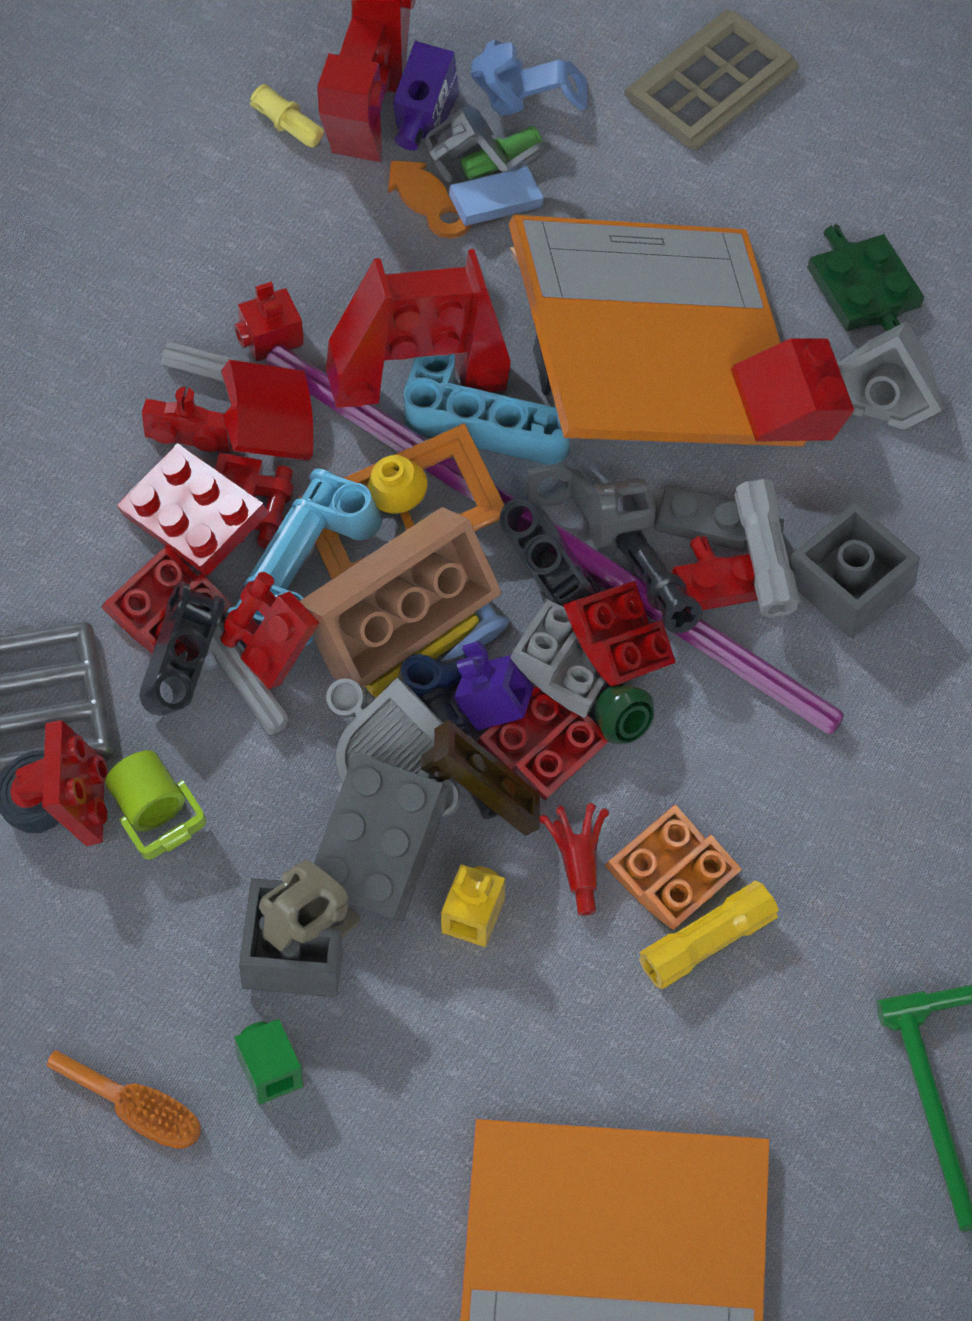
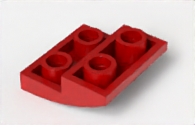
M229 359L221 372L231 402V406L223 417L233 451L309 461L313 456L314 426L311 397L305 372L303 370Z
M166 545L102 604L101 608L133 639L153 654L154 646L165 619L168 600L180 581L189 583L191 590L210 598L214 596L224 598L225 606L222 616L233 604L203 573L197 576ZM176 640L174 646L176 655L179 657L186 650L185 645L179 640Z
M636 581L628 582L563 605L582 649L595 669L610 686L618 685L676 663L663 621L659 620L652 623L648 621Z
M536 686L532 691L524 718L490 727L479 737L477 743L535 789L542 799L547 800L607 745L609 741L604 738L600 727L588 715L583 718Z

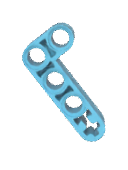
M454 354L415 358L404 389V420L408 428L417 434L435 437L465 423L476 448L543 464L553 465L566 459L570 449V438H564L555 407L455 384ZM462 415H470V417H461V416H462Z

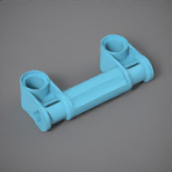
M314 469L309 476L310 485L302 498L296 499L293 502L291 509L252 573L245 581L244 586L248 582L254 581L258 573L266 572L274 578V584L270 591L276 598L278 595L288 592L289 585L324 528L354 540H365L374 536L381 527L382 518L368 488L361 483L338 477L327 470ZM290 591L299 601L303 599L300 594ZM241 598L235 607H230L228 609L227 613L225 614L226 617L228 616L230 611L238 608V606L241 603ZM257 611L253 620L260 626L264 616ZM311 636L306 646L314 640L313 636Z

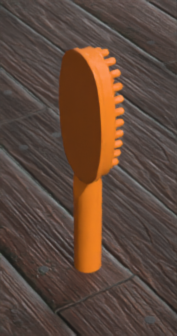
M54 1050L50 1055L46 1065L48 1068L113 1102L117 1116L129 1128L143 1137L176 1149H186L198 1140L201 1133L198 1118L186 1106L171 1096L137 1083L123 1086L58 1050Z

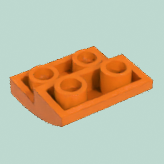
M676 804L604 865L631 895L672 930L679 926L742 870L712 835L705 838Z

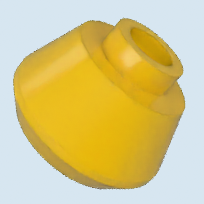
M390 455L379 460L373 467L368 482V490L377 508L390 514L407 512L416 507L423 500L428 488V480L424 470L415 462L400 455Z

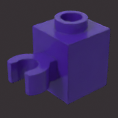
M477 641L463 645L462 650L467 659L460 660L456 664L462 677L455 699L459 710L468 717L476 731L524 718L534 687L511 660V655L489 661L488 653L481 642Z

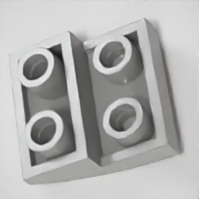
M547 599L513 650L510 658L523 674L544 693L567 709L585 718L607 682L595 669L582 649L569 622L565 608Z

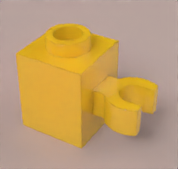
M460 864L441 911V933L486 947L505 901V878L500 877L495 871L487 867L475 866L472 868Z

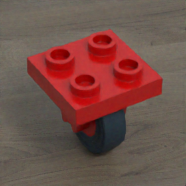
M63 720L46 723L44 750L30 751L18 756L5 768L0 776V814L12 827L25 833H42L61 823L85 846L103 843V824L107 822V808L104 802V783L109 773L107 763L101 755L91 748Z

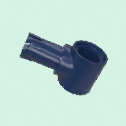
M422 654L412 655L402 663L398 679L403 681L419 698L436 688L443 687L450 691L451 687L459 685L462 677L456 664L460 660L467 659V656L464 654L449 660L440 661L439 659H433Z

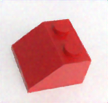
M790 338L734 364L731 368L756 442L833 440L854 411L828 338Z

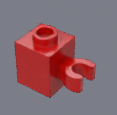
M271 281L255 287V299L238 304L239 322L234 324L235 333L241 347H249L256 362L266 359L269 352L276 345H283L289 350L304 345L302 319L287 288L274 292Z

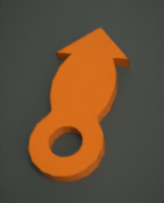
M391 160L388 194L397 189L399 197L407 207L416 213L426 216L428 227L432 233L442 238L452 239L465 235L471 229L472 225L464 226L461 218L457 222L450 224L440 219V216L446 212H454L456 214L458 212L442 182L433 174L424 170L426 162Z

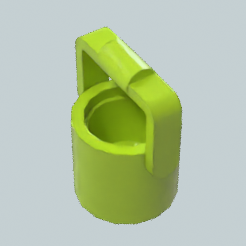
M153 750L136 752L124 758L111 769L105 779L107 789L124 814L123 817L119 818V821L141 856L146 860L154 859L165 851L169 853L191 839V835L201 830L207 823L203 810L183 779L176 783L159 755ZM186 798L196 816L184 823L181 822L160 835L159 839L144 847L134 830L146 832L166 824L182 809Z

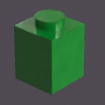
M279 1019L269 1023L265 1021L253 1023L243 1029L241 1034L234 1036L237 1058L258 1105L304 1087L301 1065Z

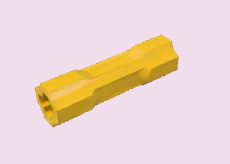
M755 880L726 898L722 905L677 933L664 936L640 951V964L654 986L662 990L690 973L695 965L742 936H749L777 919V911L779 909L776 901L764 884Z

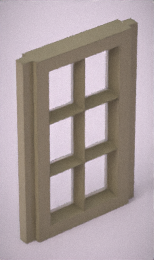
M726 9L627 87L624 95L630 99L634 106L686 147L697 151L799 68V63L793 59V55L734 10L731 12L729 9ZM731 33H735L749 45L727 62L711 49ZM757 50L770 60L771 63L749 79L734 66L752 51ZM702 56H706L720 68L697 86L681 73ZM728 73L741 83L742 86L719 103L704 90L722 75ZM675 79L690 92L667 109L652 96ZM697 96L710 106L712 110L690 127L674 114Z

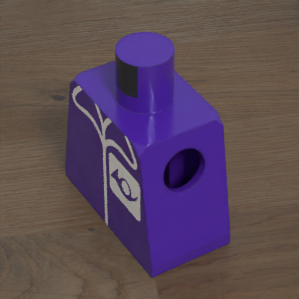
M414 41L393 102L398 129L394 141L400 147L407 150H417L421 139H425L431 130L447 120L459 94L454 51Z

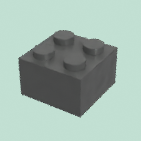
M854 502L791 554L790 568L794 573L797 590L848 636L853 638L915 586L920 557L857 502Z

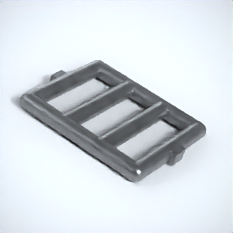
M78 622L33 630L32 625L15 627V634L0 636V655L77 641L80 662L0 676V694L84 680L87 701L0 716V735L45 727L46 723L59 720L69 723L91 719L94 740L86 741V743L102 757L111 755L114 751V743L92 625L88 622ZM25 753L0 757V776L11 762Z

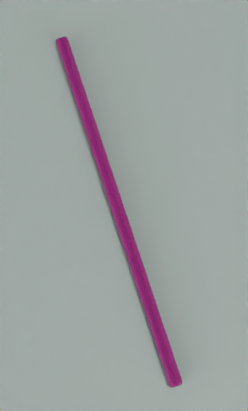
M276 345L269 352L267 365L303 370L306 375L310 395L397 452H402L427 440L373 404L362 407L336 408L326 373L283 345ZM453 456L425 469L475 502ZM495 485L504 505L513 499H517ZM531 511L525 512L519 517L517 522L519 532H523L531 526L533 522ZM554 523L581 566L595 582L606 589L636 581L646 615L654 621L662 620L663 614L661 611L654 609L648 602L647 588L641 579ZM555 547L547 549L549 552L557 556V551ZM700 619L696 626L689 631L674 633L826 734H833L840 727L844 717L843 711L704 620Z

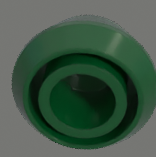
M624 684L614 685L602 691L597 698L594 714L604 738L612 744H625L636 741L643 736L654 718V701L650 693L644 689Z

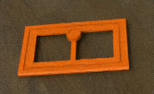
M465 423L395 454L415 462L423 470L453 456L477 507L459 515L470 520L474 532L500 520V513L505 505ZM375 464L346 476L344 479L361 483L368 488L370 475ZM408 511L399 513L407 530L414 526ZM324 528L315 542L331 580L362 560L350 562L338 534L334 531Z

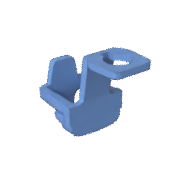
M495 39L488 42L484 51L471 62L472 79L486 92L491 107L501 116H509L522 111L523 100L526 96L561 87L566 98L579 110L582 111L588 108L586 77L570 61L555 60L523 70V62L516 58L515 45L511 42L502 44L499 40ZM567 75L572 76V78L574 79L577 85L578 94L574 91L571 82L568 80Z

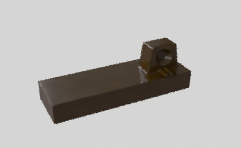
M450 720L435 728L434 746L421 755V769L439 783L453 777L455 781L524 836L540 829V794Z

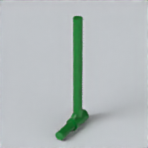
M972 985L927 994L923 990L876 1001L881 1025L893 1031L900 1030L961 1232L972 1230V1200L919 1026L924 1024L927 1017L930 1016V1012L972 1004Z

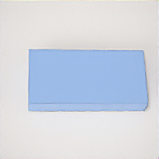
M524 167L516 172H503L450 185L449 196L464 226L541 208L544 200L528 167Z

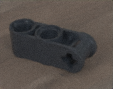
M523 498L507 502L500 513L501 528L543 590L546 600L548 599L564 607L563 605L601 592L589 573L581 566L548 514L541 507ZM531 511L533 515L531 526L527 530L519 532L517 528L519 517L523 513ZM555 547L557 551L555 563L548 568H543L541 565L542 554L547 549Z
M180 581L174 588L168 600L165 619L140 688L139 697L141 704L152 715H166L181 710L190 704L214 631L223 614L224 598L219 596L210 598L191 590L190 584L184 581ZM176 640L182 642L187 649L185 661L180 659L175 653L174 646ZM162 682L168 684L172 689L173 700L171 703L166 702L161 696L160 686Z

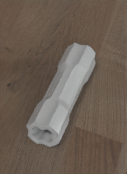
M764 478L746 481L736 487L735 499L740 522L745 529L760 612L761 615L769 618L789 615L798 610L800 599L794 573L789 566L779 521L780 511L773 481Z

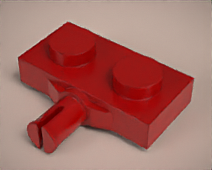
M181 387L176 391L175 397L177 402H163L146 398L141 412L145 437L152 438L163 444L178 443L194 446L205 452L220 451L230 453L232 445L223 417L225 413L210 411L197 406L194 401V391L190 387L187 394L186 387Z
M698 536L689 544L698 563L675 566L671 572L681 577L686 584L687 595L698 601L702 611L758 601L754 585L755 574L750 554L718 558L714 555L706 536H702L701 539Z

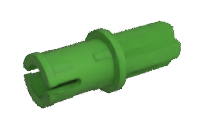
M533 125L503 140L498 137L494 139L510 161L535 144L543 143L539 131ZM484 149L464 157L461 161L463 172L470 180L481 178L499 169Z

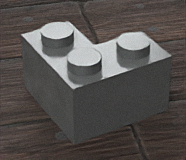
M251 878L239 960L242 989L337 997L343 956L341 929L326 928L319 933L318 937L311 941L301 943L293 939L289 947L282 951L278 950L264 938L265 916L260 911L259 905L261 899L282 884L283 881ZM297 910V921L299 916V910Z

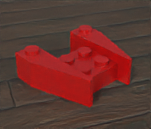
M351 0L352 17L339 55L328 53L317 85L319 116L332 153L381 163V105L384 93L388 91L397 92L407 63L410 10H413L416 0Z
M475 249L468 250L466 267L385 274L381 258L373 260L328 341L326 372L336 408L379 404L384 361L405 360L408 358L454 354L455 366L461 386L491 393L506 390L511 360Z

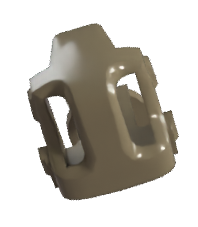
M303 860L290 870L284 872L281 877L283 883L267 893L261 899L259 905L260 911L265 916L264 938L280 951L289 947L293 939L301 943L311 941L318 937L319 933L326 928L341 929V938H343L356 928L360 922V916L348 907V895L344 888L325 871L308 860ZM297 910H299L298 921H297ZM343 920L342 924L338 926H331L336 921L340 922Z

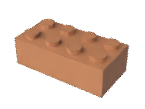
M441 507L300 600V602L320 622L312 636L331 676L337 680L343 678L351 679L363 688L494 600L502 592L470 520Z

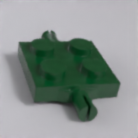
M834 224V227L831 225L826 228L823 235L827 238L833 250L810 257L807 269L846 331L862 326L880 325L887 332L901 324L897 319L901 314L922 307L925 296L885 234L851 243L847 240L838 224Z

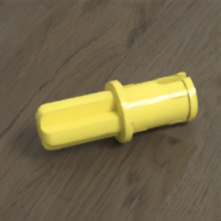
M267 84L260 85L253 92L250 98L252 101L250 102L251 107L268 117L278 131H288L311 148L316 147L324 137L323 128L301 113L300 106L295 101H287Z

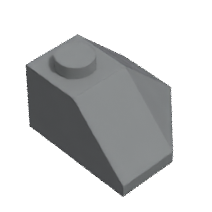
M908 321L871 339L838 363L854 407L852 413L860 417L868 415L887 421V425L905 430L943 410L930 358Z

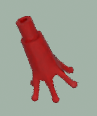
M589 803L586 806L581 834L573 833L563 806L556 808V813L559 815L561 822L556 820L552 823L546 815L539 817V822L544 824L550 831L562 854L570 891L575 894L577 914L579 916L596 913L594 891L597 890L596 850L601 827L605 818L609 815L608 809H601L592 832L593 811L596 809L593 803Z

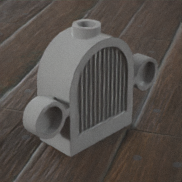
M343 678L330 685L326 694L329 708L341 717L354 718L342 733L336 749L337 770L343 782L354 752L436 781L421 769V755L434 746L435 728L443 724V722L403 681L396 678L369 706L366 705V693L357 682ZM445 780L440 783L451 787L452 791L442 817L454 814L461 804V793L458 787L451 781ZM343 782L336 788L339 792L341 791Z

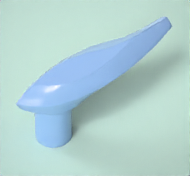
M490 603L486 604L474 612L479 618L480 623L453 647L441 661L464 655L463 645L477 641L483 645L489 643L506 629L510 619L497 615Z

